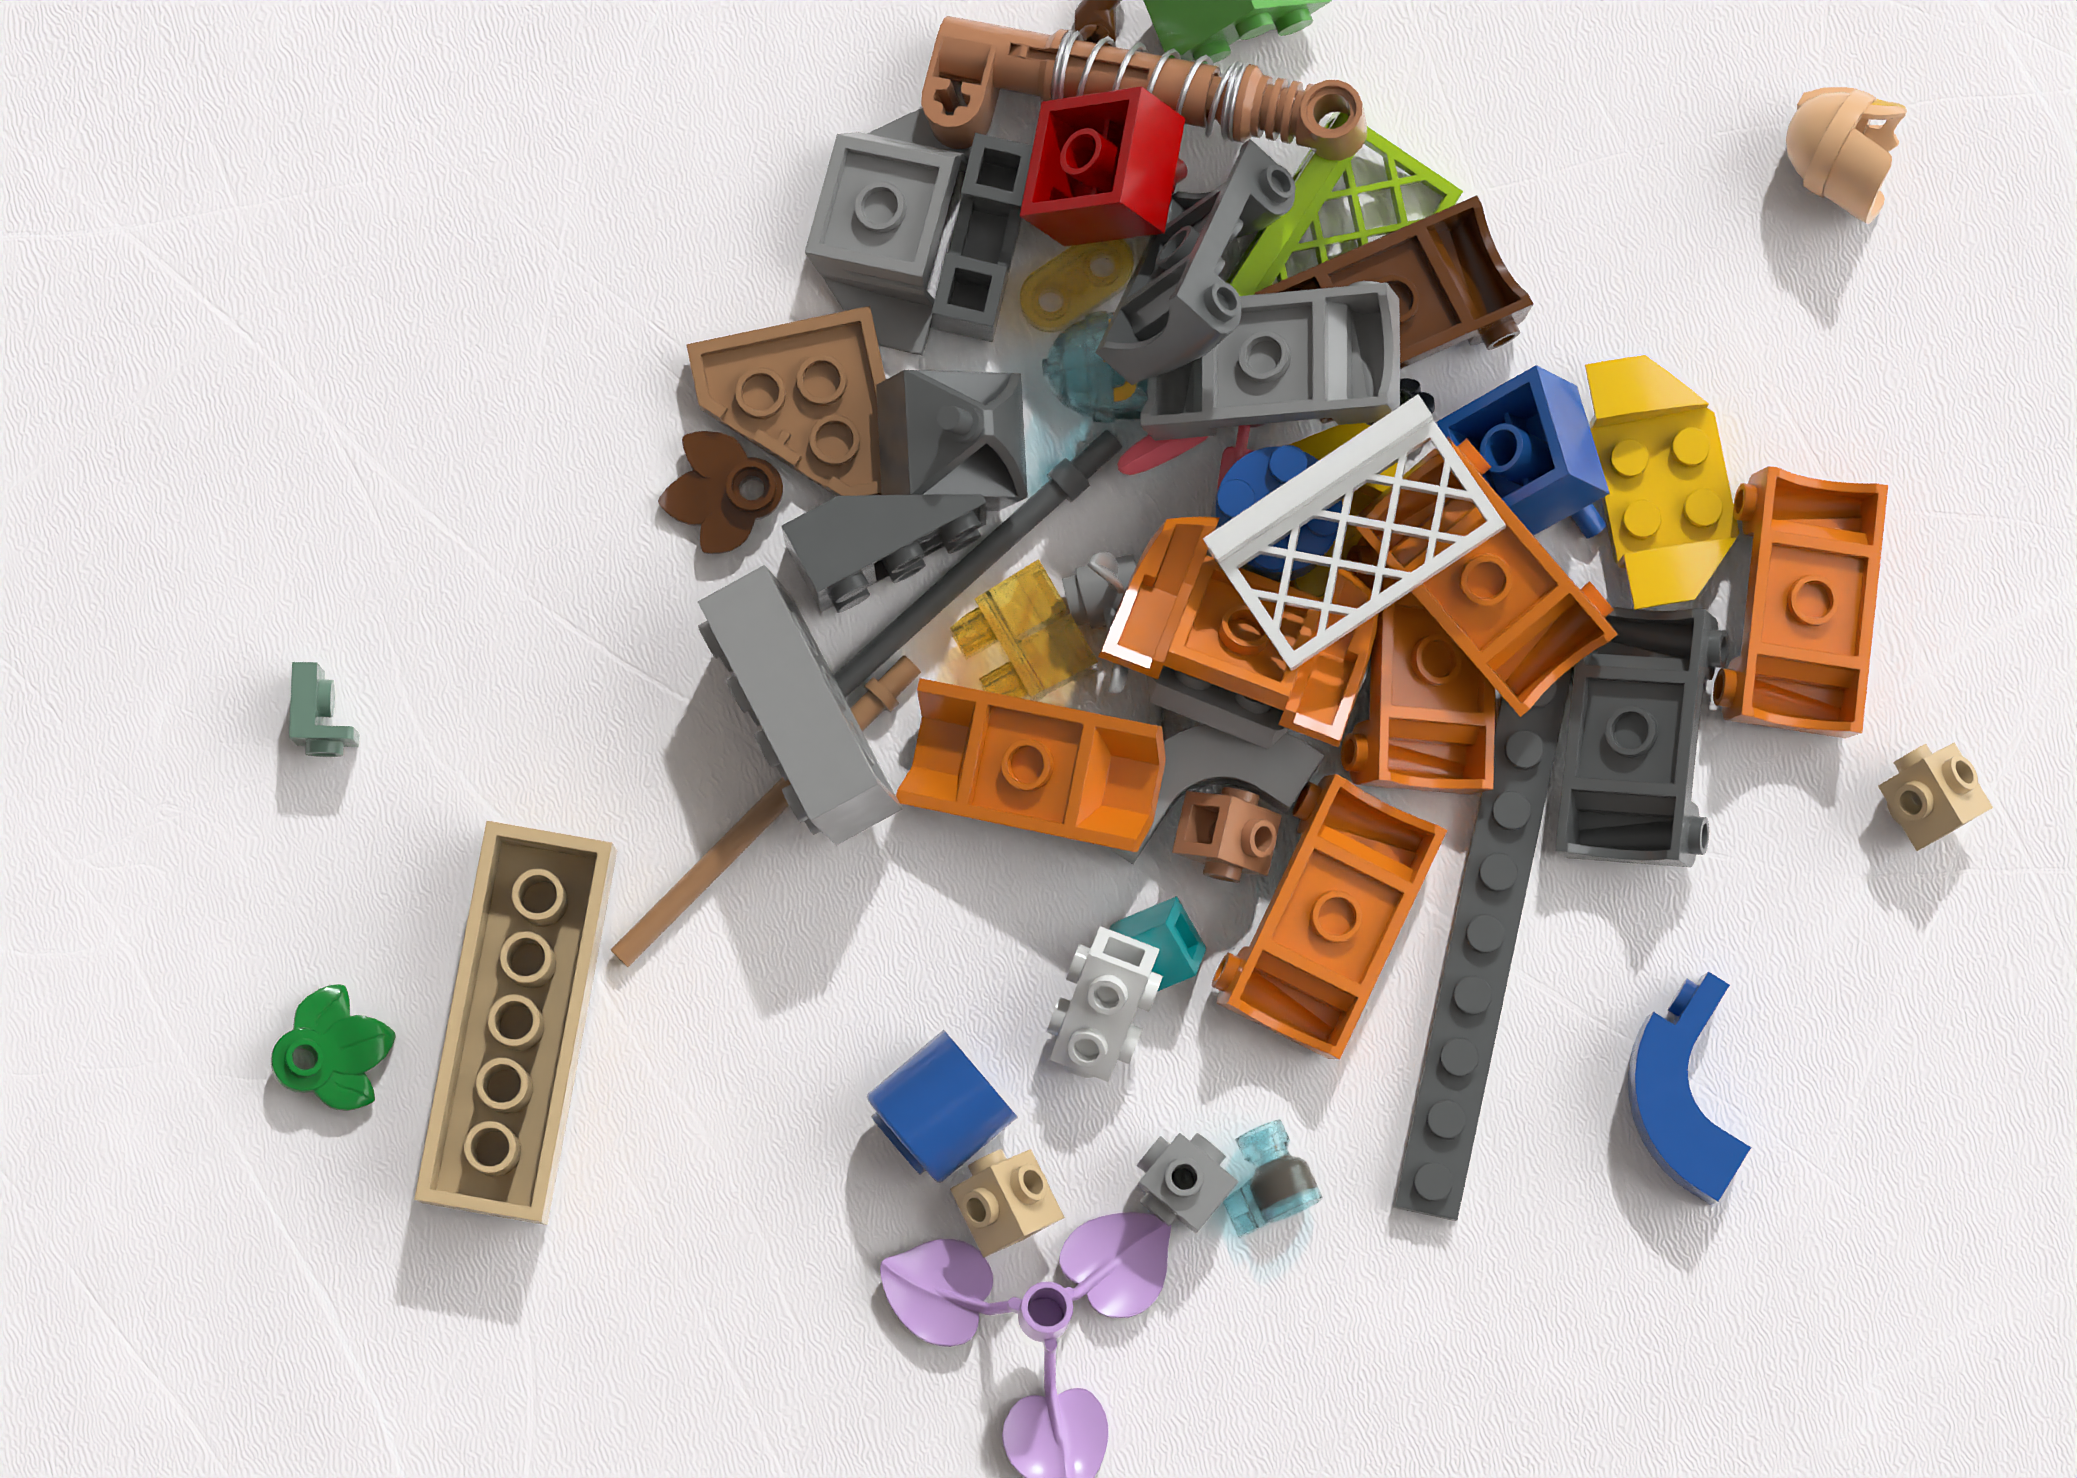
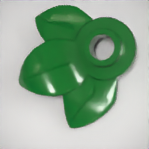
M341 984L329 985L308 995L298 1005L295 1011L293 1030L284 1034L272 1050V1072L277 1081L285 1088L299 1093L313 1092L329 1108L342 1111L359 1109L375 1101L374 1089L365 1072L374 1068L387 1056L393 1046L396 1035L393 1029L375 1018L362 1015L350 1016V999L346 986ZM298 1049L310 1051L315 1058L314 1067L308 1070L298 1068L293 1062V1052Z

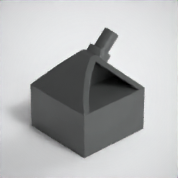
M903 370L876 385L882 495L982 494L986 501V511H1000L1028 498L1021 373Z

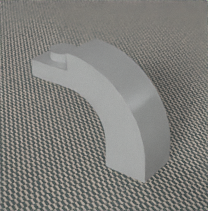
M1205 724L1177 733L1164 741L1166 763L1154 822L1137 852L1113 848L1112 851L1131 864H1134L1172 806L1186 795V791H1194L1205 786L1230 785L1242 788L1259 795L1260 799L1287 815L1301 791L1321 764L1324 755L1287 732L1269 749Z

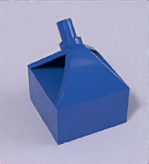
M1535 365L1435 422L1446 438L1449 437L1456 446L1461 444L1466 438L1491 466L1482 476L1533 536L1568 516L1573 519L1586 539L1596 536L1606 527V522L1592 503L1607 496L1610 492L1577 385Z

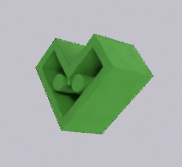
M1143 0L1164 53L1175 49L1181 59L1187 61H1196L1198 58L1207 55L1211 58L1213 64L1228 57L1232 53L1229 45L1239 39H1252L1275 29L1279 36H1286L1308 27L1313 23L1311 14L1332 2V0Z

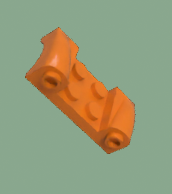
M1447 437L1446 439L1506 524V528L1411 592L1521 717L1531 709L1540 696L1566 671L1618 635L1605 619L1614 609L1590 581L1580 589L1482 476L1491 466L1466 438L1461 444L1456 446ZM1434 448L1403 475V479L1440 486L1445 461L1437 449ZM1451 471L1448 487L1464 490ZM1393 487L1386 489L1356 516L1386 522ZM1401 489L1394 523L1431 530L1438 495ZM1449 497L1445 498L1439 532L1466 536L1486 523L1473 502ZM1355 526L1377 553L1380 554L1384 531ZM1392 533L1386 563L1391 569L1413 572L1425 563L1429 540ZM1437 541L1434 557L1453 544Z
M1771 466L1753 473L1749 478L1748 484L1741 483L1734 498L1733 515L1735 520L1742 521L1743 533L1753 536L1741 655L1733 658L1727 669L1721 668L1718 671L1713 688L1714 704L1722 706L1724 720L1845 739L1863 732L1888 485L1820 480L1797 475L1782 468Z
M1362 536L1357 545L1352 546L1349 550L1346 561L1377 566L1379 554ZM1386 563L1385 568L1391 569L1390 566ZM1351 571L1371 591L1373 590L1375 575ZM1383 577L1380 593L1399 580ZM1409 592L1378 613L1377 632L1371 651L1369 720L1358 722L1354 726L1352 733H1348L1345 736L1341 747L1342 766L1346 771H1349L1350 778L1353 784L1468 795L1493 790L1495 687L1416 596Z
M1337 774L1324 776L1318 785L1308 782L1301 791L1292 812L1293 816L1300 819L1297 832L1301 834V838L1250 945L1241 948L1236 956L1228 952L1223 957L1214 974L1211 986L1219 990L1216 1000L1218 1005L1327 1059H1340L1447 830L1437 824L1399 810L1368 794L1347 779Z

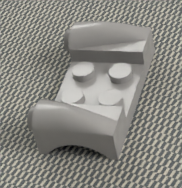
M1373 281L1356 282L1344 287L1240 296L1242 303L1240 322L1236 329L1206 355L1180 368L1148 378L1146 400L1141 412V427L1157 441L1216 436V427L1332 418L1338 425L1379 421L1400 407V316L1398 296L1388 283Z

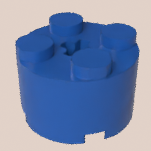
M1293 445L1265 447L1243 456L1226 473L1214 498L1211 517L1220 518L1216 529L1319 460ZM1342 500L1325 511L1341 513L1343 507ZM1313 518L1300 527L1296 551L1326 556L1337 537L1339 523ZM1290 534L1272 547L1288 549ZM1260 554L1240 568L1281 582L1285 559ZM1294 560L1290 581L1304 576L1317 565Z

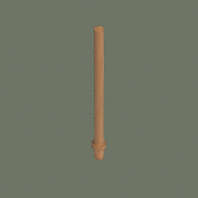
M905 655L879 680L872 677L864 685L867 692L850 708L862 732L885 709L891 713L899 705L896 698L921 673L919 668ZM782 777L610 949L622 963L629 967L789 806L782 791L783 788L791 784L789 779L785 781Z

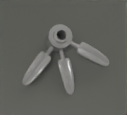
M1108 552L1095 553L1090 558L1087 566L1075 568L1077 575L1062 578L1074 627L1090 624L1091 629L1106 626L1107 631H1109L1122 596L1137 565L1133 553L1117 558ZM1112 662L1108 692L1118 694L1123 691L1127 680L1128 668ZM1147 676L1148 692H1149V681H1148V676ZM1149 701L1150 724L1161 726L1162 707Z

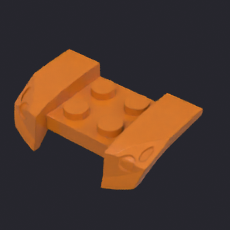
M1181 517L1166 519L1148 542L1136 565L1098 657L1155 679H1159L1163 666L1262 702L1283 710L1278 725L1339 748L1368 665L1377 632L1378 614L1291 671L1224 571L1213 557L1207 555L1208 549L1203 538L1216 530L1220 518ZM1239 568V571L1252 589L1279 594L1281 583ZM1338 569L1332 604L1357 609L1371 600L1372 591L1351 571ZM1290 586L1288 587L1287 596L1324 602L1322 598ZM1260 600L1273 620L1277 603ZM1285 605L1280 631L1294 651L1317 636L1322 611ZM1330 613L1327 628L1345 616Z

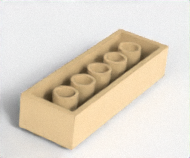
M486 820L414 1200L423 1204L548 1225L616 862L617 850L612 842Z

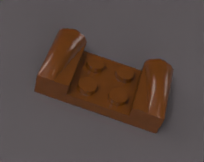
M1477 195L1254 293V295L1344 287L1361 281L1388 283L1399 298L1400 369L1465 340H1468L1470 346L1484 343L1487 350L1501 347L1521 333L1517 325L1524 321L1534 305L1529 294L1515 281L1502 261L1491 237L1483 205ZM1332 418L1319 419L1322 424L1334 421Z

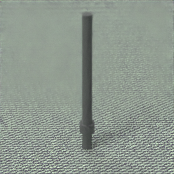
M1106 429L1071 461L1064 458L1046 474L1049 481L840 668L833 676L844 697L846 698L1065 499L1073 502L1090 486L1087 480L1123 448L1117 438Z

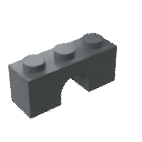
M975 133L961 189L956 226L949 253L945 255L932 308L933 329L993 342L1023 219L1020 217L1033 146Z

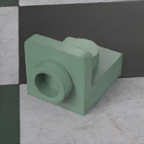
M292 662L289 738L297 746H305V755L315 757L343 756L344 747H359L360 734L353 726L323 725V717H333L334 680L325 679V671L318 662Z

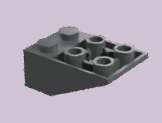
M982 494L836 496L781 525L786 549L820 611L823 612L834 606L837 613H840L866 600L871 595L867 588L889 576L893 583H897L916 574L926 566L922 558L945 547L948 554H951L978 540L981 537L978 528L986 525V501Z

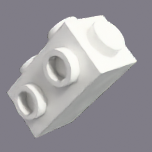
M1101 926L1091 948L1079 944L1066 977L1067 981L1077 984L1071 1001L1059 997L1046 1031L1057 1036L1049 1060L1064 1065L1068 1071L1084 1078L1096 1077L1106 1082H1109L1117 1060L1130 1064L1143 1028L1131 1024L1137 1008L1150 1011L1163 978L1162 975L1151 972L1160 950L1159 948Z

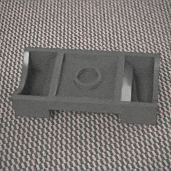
M1251 139L1242 144L1239 150L1240 153L1227 181L1218 188L1206 193L1177 191L1171 196L1165 233L1151 235L1095 352L1131 385L1170 372L1206 355L1232 333L1240 322L1242 315L1240 296L1230 284L1218 276L1225 265V260L1221 258L1223 251L1233 239L1263 230L1281 218L1291 209L1295 199V182L1291 174L1283 166L1278 165Z
M1612 606L1614 611L1606 616L1605 619L1618 635L1575 664L1555 851L1568 859L1691 868L1695 862L1696 855H1705L1709 843L1708 818L1700 817L1698 806L1691 801L1704 680H1712L1716 668L1725 667L1728 657V634L1726 630L1718 629L1717 619L1705 609L1692 608L1675 611H1654Z

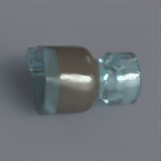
M1282 1119L1261 1125L1235 1139L1244 1160L1252 1163L1255 1168L1252 1178L1223 1201L1239 1238L1249 1235L1269 1224L1300 1213L1324 1199L1308 1163L1304 1159L1292 1156L1289 1153L1288 1146L1291 1140Z

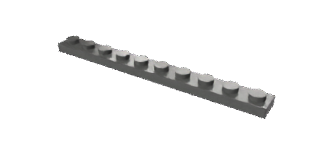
M1574 666L1558 678L1540 696L1531 709L1521 717L1501 696L1494 735L1493 790L1481 792L1393 1208L1452 1221L1458 1220Z

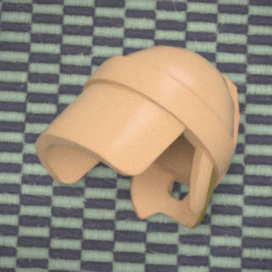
M1824 87L1804 92L1797 103V111L1789 123L1786 135L1788 157L1797 173L1804 179L1803 186L1822 198L1827 197L1866 224L1871 223L1884 205L1885 198L1880 189L1892 165V156L1889 151L1899 145V140L1894 130L1906 116V107L1899 103L1876 99V97L1867 92L1848 87ZM1871 120H1886L1883 125H1870Z

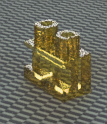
M1039 559L974 599L975 609L965 614L950 627L951 636L966 660L995 644L1006 662L1004 665L979 678L983 691L1026 698L1038 702L1047 694L1072 681L1077 682L1098 670V660L1072 615H1066L1067 607Z

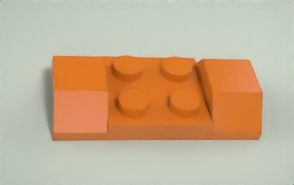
M919 678L917 694L922 718L912 767L897 789L896 797L900 804L1131 852L1139 850L1154 822L1166 763L1162 726Z

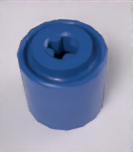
M942 1030L867 1094L868 1102L876 1111L871 1118L919 1175L927 1171L938 1183L943 1182L1018 1118L945 1030Z

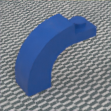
M1708 971L1699 978L1697 983L1687 978L1681 985L1667 1011L1676 1016L1672 1023L1655 1012H1652L1645 1018L1635 1039L1629 1061L1628 1097L1636 1129L1651 1157L1677 1184L1711 1205L1719 1202L1752 1147L1711 1122L1696 1104L1690 1089L1688 1064L1692 1048L1730 984Z

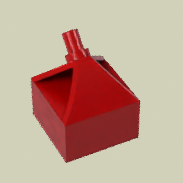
M1142 86L1041 102L1020 217L1064 247L1164 234L1171 196L1175 191L1176 184L1184 180L1188 174L1186 164L1178 158L1186 118Z

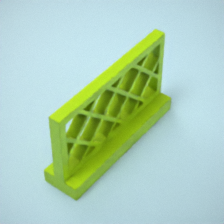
M1334 112L1324 128H1338L1347 122L1349 116L1342 112ZM1367 126V138L1364 144L1383 157L1388 181L1356 187L1351 164L1354 155L1344 160H1327L1319 157L1310 149L1292 176L1295 182L1293 206L1274 223L1256 232L1225 282L1230 284L1239 296L1254 295L1255 292L1271 286L1276 277L1278 282L1288 278L1285 263L1292 253L1315 249L1319 265L1328 261L1325 246L1357 240L1358 247L1367 244L1370 237L1389 234L1421 220H1407L1401 186L1422 183L1442 196V199L1431 215L1455 205L1463 191ZM1396 166L1411 176L1398 178ZM1343 174L1346 189L1331 192ZM1390 189L1397 224L1366 230L1358 195ZM1348 197L1355 232L1323 238L1318 215L1320 208L1326 201ZM1310 226L1313 241L1299 243Z

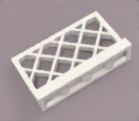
M1416 395L1204 537L1203 540L1207 549L1219 567L1224 571L1289 669L1293 671L1505 529L1506 524L1435 423L1433 415L1419 395ZM1428 441L1432 442L1445 461L1440 486L1403 479L1407 455ZM1398 462L1395 477L1379 475ZM1451 471L1464 490L1448 487ZM1367 482L1393 487L1386 522L1349 515L1354 491ZM1401 489L1438 495L1431 530L1394 523ZM1449 497L1473 502L1486 523L1466 536L1439 532L1445 498ZM1344 498L1341 513L1325 511ZM1313 518L1339 523L1333 557L1296 551L1300 527ZM1347 525L1384 531L1377 566L1341 560ZM1392 533L1428 539L1425 563L1411 573L1385 568ZM1290 534L1288 549L1272 547ZM1437 541L1453 544L1434 557ZM1260 554L1284 558L1285 564L1279 594L1252 589L1239 571V568ZM1294 560L1330 567L1324 602L1287 596ZM1338 569L1375 575L1371 600L1357 609L1332 604ZM1383 577L1399 580L1380 593ZM1260 600L1277 603L1273 620ZM1285 605L1322 611L1317 636L1294 651L1280 631ZM1330 613L1345 616L1327 628Z

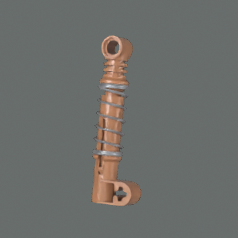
M946 16L940 25L921 97V105L934 137L942 145L952 149L972 147L975 133L987 135L992 123L1000 89L1039 96L1043 101L1142 86L1186 118V125L1206 128L1205 135L1207 138L1212 135L1215 119L1221 126V136L1225 141L1230 140L1231 142L1244 143L1251 137L1260 138L1265 131V138L1271 141H1275L1280 134L1282 143L1291 144L1294 137H1296V144L1298 146L1308 147L1319 157L1327 160H1344L1352 157L1362 148L1367 138V122L1359 93L1350 84L1340 80H1324L1317 84L1309 83L1304 91L1303 83L1299 81H1293L1288 88V81L1278 78L1273 85V78L1271 76L1263 75L1257 65H1251L1247 62L1245 64L1241 61L1233 63L1228 67L1223 77H1220L1219 67L1214 66L1213 61L1207 55L1192 62L1182 60L1175 49L1165 52L1163 56L1150 54L1146 46L1141 42L1128 50L1116 47L1115 42L1109 36L1101 39L1097 44L1086 42L1078 30L1073 32L1072 29L1070 31L1060 29L1053 35L952 16ZM951 80L962 82L961 93L967 107L959 106V100ZM946 112H954V115H947ZM1331 112H1342L1349 116L1346 123L1335 129H1327L1319 125L1320 120Z

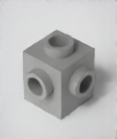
M1179 1132L1171 1143L1160 1136L1136 1165L1146 1173L1137 1184L1146 1192L1140 1203L1166 1225L1170 1226L1175 1218H1177L1195 1234L1239 1181L1220 1166L1226 1156L1199 1133H1196L1191 1140H1188ZM1178 1169L1189 1171L1194 1178L1193 1187L1187 1190L1177 1188L1172 1182V1173Z

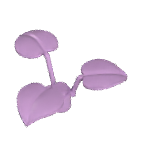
M1137 1212L1116 1213L1089 1220L1069 1235L1064 1242L1059 1256V1265L1062 1272L1068 1279L1078 1285L1075 1288H1064L1054 1282H1040L1030 1287L1023 1299L1012 1297L1008 1301L984 1302L993 1287L991 1267L987 1260L983 1258L981 1252L973 1245L955 1239L928 1241L904 1253L885 1258L880 1265L881 1281L887 1301L901 1323L919 1339L936 1346L952 1347L963 1345L970 1341L977 1331L979 1313L997 1315L1014 1312L1018 1314V1322L1022 1331L1032 1340L1043 1342L1044 1391L1046 1397L1039 1395L1027 1396L1016 1402L1004 1421L1002 1431L1003 1447L1011 1465L1024 1478H1094L1101 1466L1107 1448L1108 1422L1106 1413L1099 1400L1092 1392L1086 1389L1073 1388L1057 1395L1056 1339L1068 1327L1073 1314V1301L1079 1300L1085 1294H1087L1092 1308L1106 1317L1130 1318L1147 1310L1156 1301L1165 1282L1171 1225H1166L1155 1215Z

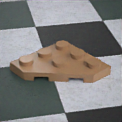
M870 306L686 344L700 410L835 496L882 495L876 385L886 380Z

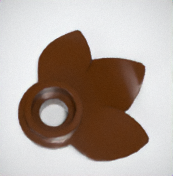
M698 431L686 434L682 437V445L692 471L683 474L665 489L659 497V506L678 522L692 526H701L700 545L703 553L720 554L733 551L747 541L755 520L769 516L779 506L783 496L781 476L777 469L768 461L757 457H747L739 442L730 435L712 431ZM748 480H757L764 486L763 494L756 500H747L740 494L742 485Z

